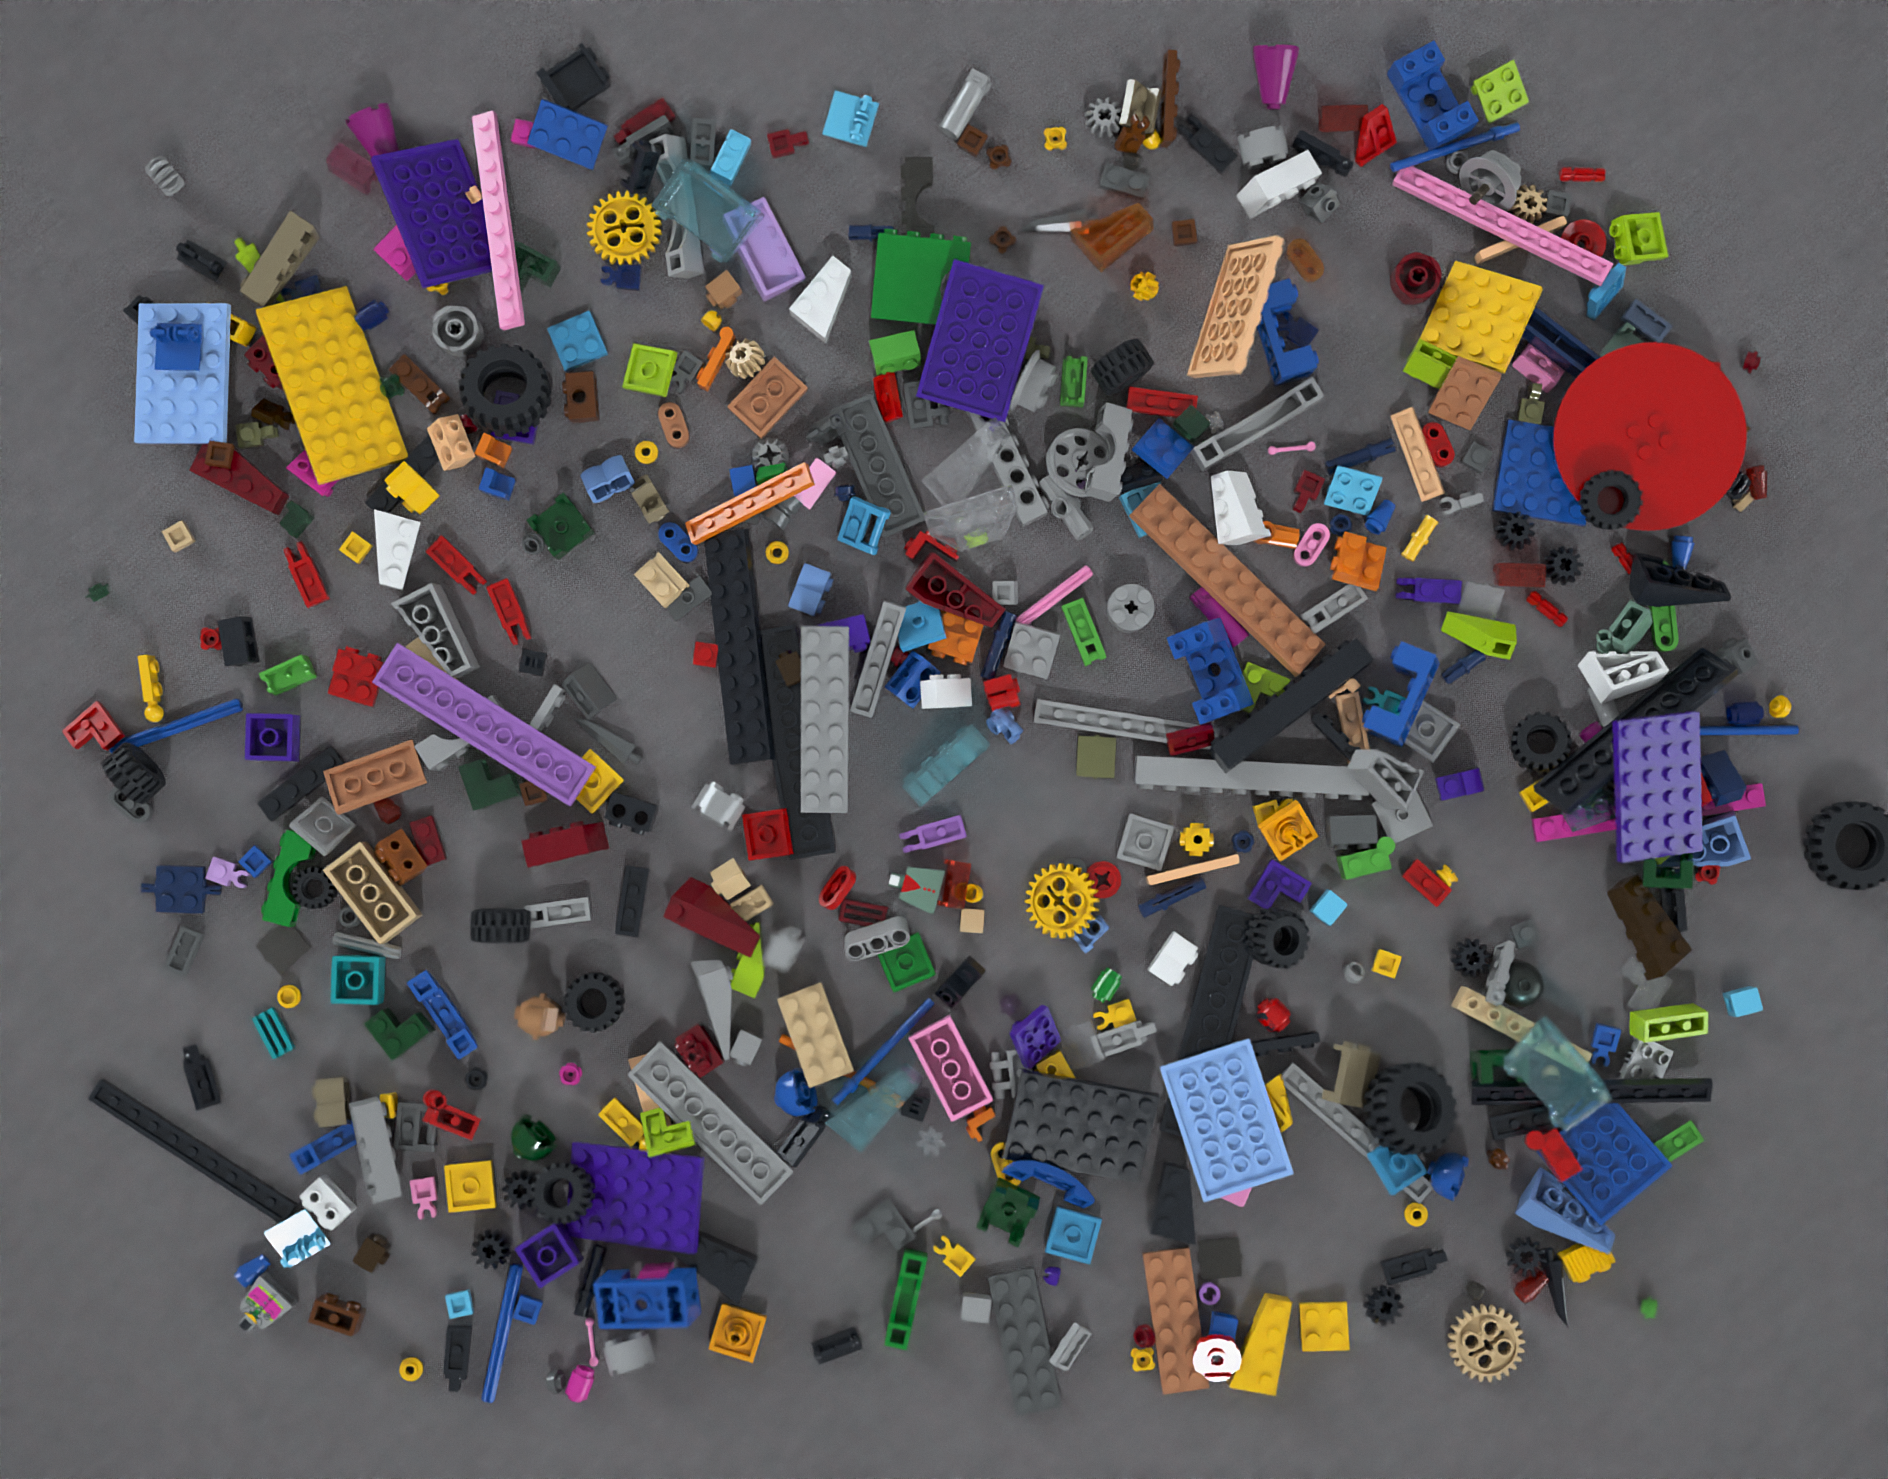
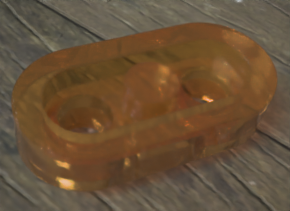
M1293 240L1287 247L1288 259L1305 281L1315 282L1319 280L1324 272L1322 261L1306 240ZM1295 249H1300L1301 252H1302V255H1300V256L1296 255V254L1294 253V250H1295ZM1307 268H1313L1315 274H1309Z

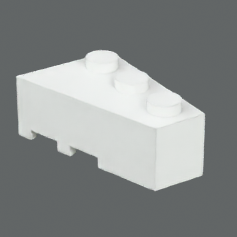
M1309 150L1254 176L1236 196L1251 219L1263 211L1276 206L1282 200L1294 197L1301 189L1304 188L1305 191L1310 189L1317 183L1315 180L1322 172Z
M832 256L789 308L791 316L824 343H827L831 328L836 320V315L851 281V270Z
M1224 471L1212 475L1211 484L1218 544L1240 545L1271 536L1269 529L1265 528L1262 517H1264L1262 510H1258L1254 500L1256 495L1247 472Z
M374 509L379 584L402 590L420 522Z
M1589 651L1578 664L1579 669L1601 704L1654 686L1669 672L1657 651H1630L1628 654H1617L1616 651H1609L1608 654H1596V651Z

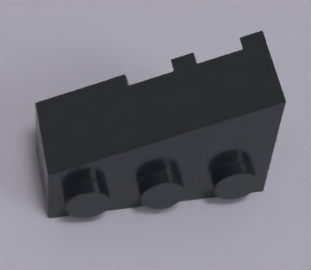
M1164 1161L1148 1230L1152 1235L1196 1245L1190 1170L1187 1166Z

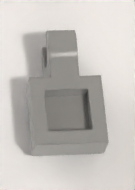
M837 445L828 449L829 453L823 455L826 464L833 466V468L844 465L846 463L845 460L849 459L845 446L839 449Z
M1470 491L1461 494V499L1459 500L1444 497L1439 501V504L1446 502L1450 505V509L1443 512V515L1447 516L1454 511L1479 505L1484 502L1482 493L1474 495V492Z

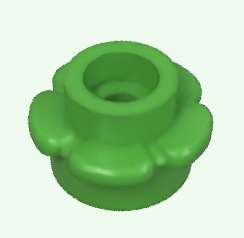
M1651 1296L1647 1300L1642 1299L1640 1313L1644 1314V1319L1646 1320L1647 1317L1654 1319L1656 1315L1658 1300L1651 1299Z

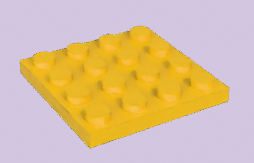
M1455 260L1420 339L1456 357H1463L1486 368L1505 374L1542 293V286Z

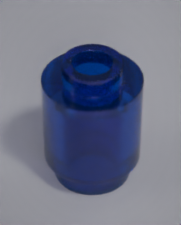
M374 299L357 310V314L353 317L361 329L366 331L368 329L372 330L389 319L387 314L390 311L382 300L378 302Z
M1757 701L1736 702L1728 705L1726 708L1727 721L1735 726L1759 724L1760 720L1764 717V709Z

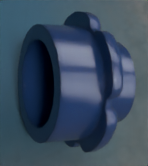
M854 485L835 486L836 493L833 494L838 496L839 501L851 500L852 496L856 495V492H854Z
M1337 515L1330 521V531L1334 535L1342 537L1344 531L1349 532L1352 530V522L1346 515Z
M1241 830L1238 834L1235 833L1232 836V847L1236 852L1248 853L1251 851L1252 845H1254V837L1249 835L1248 831Z

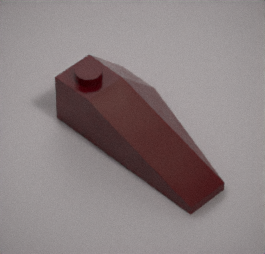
M934 552L927 554L905 587L906 591L923 604L990 628L993 627L1006 610Z
M690 877L672 895L663 915V918L750 958L761 937L731 908L727 901H724L715 892L712 886L693 877Z

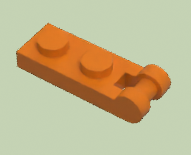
M723 327L720 330L721 339L717 347H712L707 357L709 362L697 374L696 379L698 380L699 388L707 392L726 359L725 354L730 351L729 346H733L736 338L730 327Z

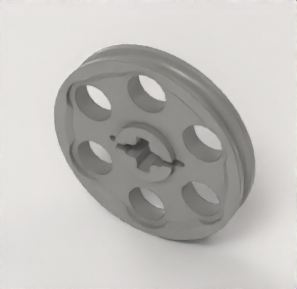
M1083 428L1066 430L1055 438L1047 451L1046 466L1053 482L1064 492L1073 496L1088 497L1084 495L1085 489L1078 488L1076 480L1082 479L1086 482L1087 473L1093 467L1107 463L1109 456L1108 447L1105 440L1093 431ZM1075 436L1084 438L1085 445H1077ZM1056 446H1064L1067 451L1066 455H1060L1056 451ZM1094 449H1101L1104 452V458L1096 457ZM1086 453V456L1083 459V465L1080 466L1078 470L1075 472L1076 468L1078 467V460L1081 459ZM1057 467H1064L1067 470V476L1061 477L1057 473Z

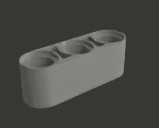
M899 916L847 933L844 937L845 956L851 961H860L906 945L910 940L907 920Z

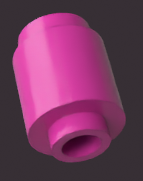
M577 1365L576 1369L572 1371L565 1390L569 1400L580 1403L581 1400H587L595 1379L593 1376L595 1371L592 1368Z

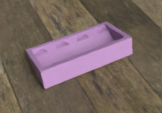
M765 197L723 215L722 222L763 302L787 291L806 279Z

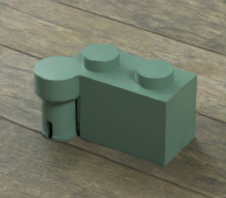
M1630 600L1609 628V631L1601 630L1598 632L1599 635L1596 634L1598 653L1608 654L1609 651H1616L1617 654H1628L1630 651H1633L1653 623L1651 611Z

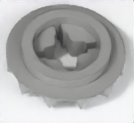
M766 437L758 441L753 448L752 460L757 469L771 465L768 458L762 457L767 454L768 447H770L773 453L779 454L773 457V465L780 463L787 465L788 449L777 438Z

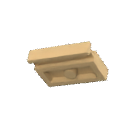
M658 552L656 557L652 560L650 559L634 575L666 609L690 585Z

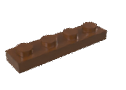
M1168 49L1163 56L1159 128L1161 141L1159 147L1168 148L1175 141L1177 135V127L1174 126V118L1177 117L1178 113L1175 95L1177 96L1179 91V81H1176V73L1180 69V59L1177 58V50Z

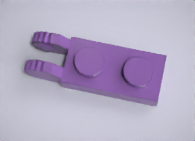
M961 815L919 826L915 830L899 834L900 839H907L916 834L919 836L920 843L905 846L903 848L904 853L920 848L922 850L967 837Z

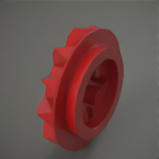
M1100 861L1092 864L1087 869L1086 873H1089L1087 881H1095L1091 889L1098 890L1093 896L1108 898L1119 890L1121 874L1112 863ZM1109 871L1110 873L1106 880L1111 886L1101 884L1096 888L1099 880L1094 874L1097 873L1103 876Z

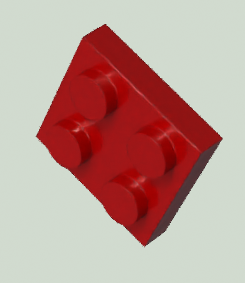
M786 808L742 815L749 861L793 854Z

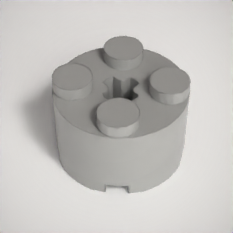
M1280 125L1277 130L1275 126L1250 131V137L1244 138V134L1237 137L1243 165L1247 166L1248 170L1259 168L1266 161H1269L1270 165L1283 162V159L1289 154L1283 125Z
M446 306L434 316L432 322L433 338L447 353L457 357H464L475 352L484 339L483 327L478 318L466 307ZM459 328L460 333L456 334L455 329Z
M1126 584L1117 588L1112 593L1106 605V614L1111 624L1119 631L1126 633L1136 632L1144 628L1152 619L1155 609L1154 600L1151 593L1144 587L1136 584ZM1129 603H1132V606L1136 608L1131 614L1128 613V609L1124 608Z
M711 781L710 785H704L691 809L695 812L698 808L701 812L700 816L723 828L724 824L727 825V831L731 832L745 809L743 805L744 799L734 793H731L730 796L723 792L724 788Z
M644 1329L627 1335V1340L622 1341V1337H618L605 1342L606 1347L603 1348L610 1376L615 1375L617 1372L621 1374L640 1368L648 1363V1359L650 1364L656 1361L649 1334H645Z

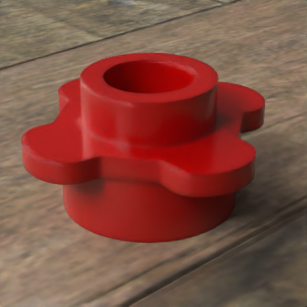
M204 627L201 630L200 647L203 650H208L209 648L221 650L219 627L216 629Z
M1698 866V872L1695 874L1696 881H1706L1710 885L1718 882L1717 878L1719 877L1721 866Z

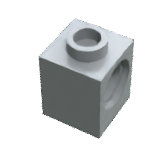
M742 1028L729 1056L734 1057L732 1061L742 1066H745L746 1063L751 1065L764 1037Z

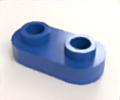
M667 522L660 527L658 532L660 541L679 560L688 563L697 558L698 546L691 543L690 537L677 524ZM668 530L674 531V535L671 538L666 537ZM684 546L690 547V552L688 554L682 553V548Z

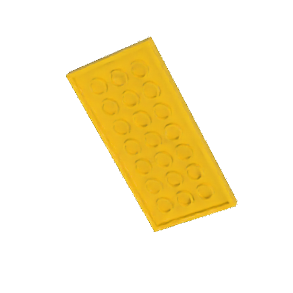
M347 286L256 309L258 321L318 485L402 462L408 458V453Z

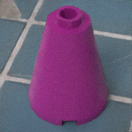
M1258 45L1253 47L1261 101L1263 105H1267V109L1277 110L1286 103L1299 54L1298 46L1276 45L1268 47V45Z
M388 103L377 104L379 109L376 110L375 108L367 107L348 117L349 120H345L349 129L371 158L375 155L399 151Z

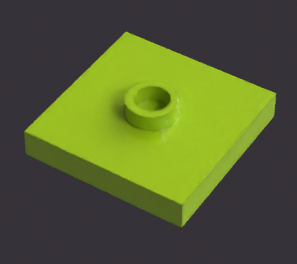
M633 343L622 388L667 397L678 353L672 350Z

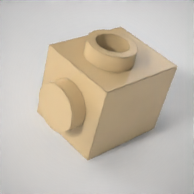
M734 858L710 872L714 880L711 885L718 895L722 893L727 900L751 886L744 871Z

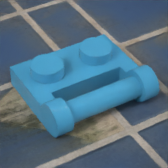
M853 496L837 540L866 553L876 555L879 549L877 545L885 521L889 519L891 511ZM873 514L877 516L869 543H867L863 539Z

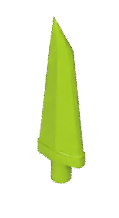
M238 238L234 241V244L240 252L235 257L251 274L256 261L261 256L254 243L247 246L242 238ZM280 293L276 300L280 302H285Z

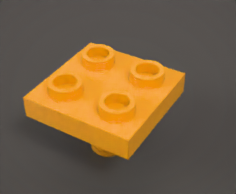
M1294 800L1257 825L1279 862L1296 851L1301 850L1302 847L1304 848L1305 845L1318 837L1297 800Z
M723 1302L708 1349L753 1363L767 1316Z

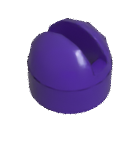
M1050 1266L1044 1270L1049 1276H1043V1279L1047 1284L1057 1287L1061 1268Z

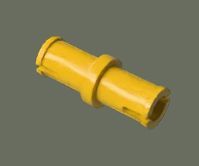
M1425 515L1416 532H1412V538L1401 555L1414 562L1423 545H1427L1429 542L1428 538L1438 524V521Z

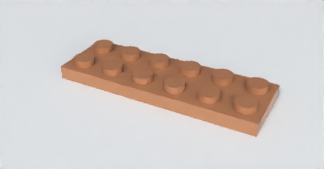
M1189 1247L1142 1253L1152 1325L1156 1336L1155 1346L1162 1393L1165 1395L1209 1388L1208 1379L1204 1378V1375L1200 1372L1198 1373L1193 1364V1350L1197 1345V1340L1202 1337Z

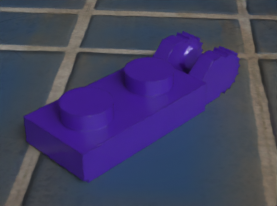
M1397 579L1396 584L1413 586V593H1396L1397 599L1413 600V602L1461 604V580Z

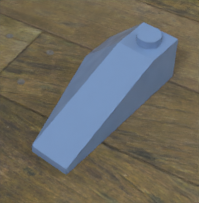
M1734 810L1702 821L1703 851L1693 852L1694 865L1731 866L1751 859ZM1680 854L1670 856L1661 865L1656 864V867L1680 866Z
M1540 1167L1521 1195L1515 1214L1535 1227L1609 1254L1616 1235L1605 1224L1599 1226L1580 1205L1578 1200L1573 1198L1564 1189L1565 1185L1562 1182H1558L1554 1175Z

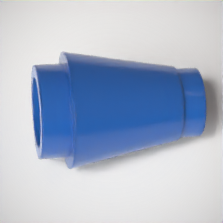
M1385 499L1366 517L1365 527L1376 535L1384 532L1396 508L1394 503Z
M1674 535V539L1671 541L1672 567L1678 564L1687 569L1695 544L1692 543L1693 537Z
M261 1254L238 1267V1271L234 1273V1276L244 1288H247L249 1285L253 1286L257 1278L271 1265V1262L264 1254Z

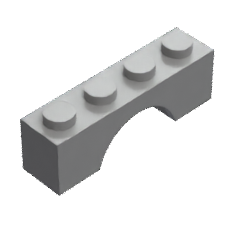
M1108 402L1099 409L1095 432L1105 440L1109 456L1106 464L1096 465L1087 473L1084 495L1110 502L1120 494L1123 485L1120 482L1121 474H1123L1126 467L1124 455L1128 451L1130 440L1127 439L1128 432L1131 431L1133 426L1131 409Z
M491 695L487 698L504 709L497 696ZM432 734L414 747L429 770L437 769L441 771L450 765L449 760L455 756L460 758L469 752L468 748L472 745L462 738L447 740L438 734Z

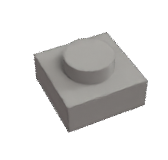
M993 581V600L998 604H1018L1017 581Z

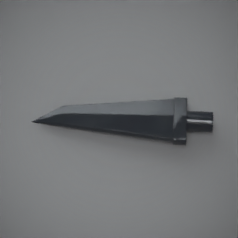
M1548 1247L1545 1248L1547 1262L1540 1263L1544 1268V1275L1556 1313L1568 1327L1563 1262L1561 1259H1556L1554 1249Z

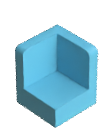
M1326 889L1309 911L1324 924L1331 926L1347 907V903L1334 892Z
M1747 986L1722 993L1728 1016L1740 1017L1763 1010L1757 987Z

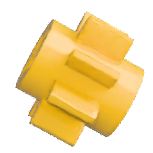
M1142 271L1140 274L1135 275L1130 284V290L1135 292L1133 297L1140 301L1143 299L1149 301V299L1155 297L1159 290V282L1155 281L1156 276L1150 272L1145 274Z

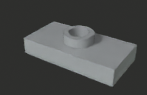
M1074 1322L1049 1362L1055 1367L1068 1371L1091 1336L1092 1331Z

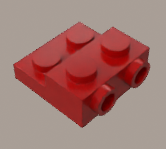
M347 646L345 650L338 649L332 668L334 674L327 694L374 707L380 687L372 682L385 663L381 662L382 657L368 653L367 657L358 655L360 650Z

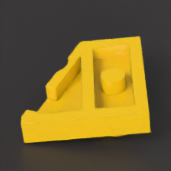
M1279 1073L1265 1084V1088L1279 1131L1282 1133L1293 1124L1283 1076Z

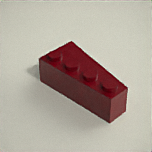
M202 444L189 471L280 516L290 496L244 457L235 447L230 469L207 466L205 458L208 444Z

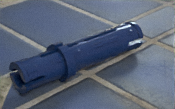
M1388 438L1374 445L1370 443L1363 449L1325 461V466L1328 467L1327 472L1329 475L1334 474L1338 465L1350 468L1369 460L1371 462L1376 461L1380 456L1396 452L1395 446H1390L1394 442L1392 438Z
M1006 611L1003 612L997 630L993 632L995 636L981 671V677L989 680L995 678L1008 640H1011L1012 636L1010 634L1017 615Z
M1199 875L1163 894H1156L1155 898L1141 905L1139 904L1138 908L1143 918H1146L1160 910H1167L1168 906L1207 887L1203 878ZM1192 887L1191 889H1189V890H1187V891H1185V892H1183V893H1181V894H1179V895H1177V896H1174L1175 894H1177V893H1179V892H1181V891H1184V890H1186V889ZM1167 898H1170V899H1168V900H1166V901H1164V902H1162V903H1160V904H1158V905H1156V906L1153 907V905H1155V904H1157V903H1159V902H1161V901H1163V900H1165V899H1167Z

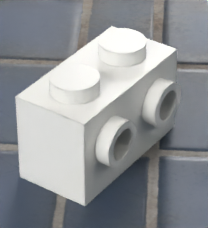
M961 674L947 675V679H944L943 675H929L930 680L920 681L922 709L972 706L970 678H961Z
M327 1174L319 1177L299 1196L302 1199V1205L308 1211H313L318 1216V1222L324 1228H329L331 1231L339 1226L357 1208Z

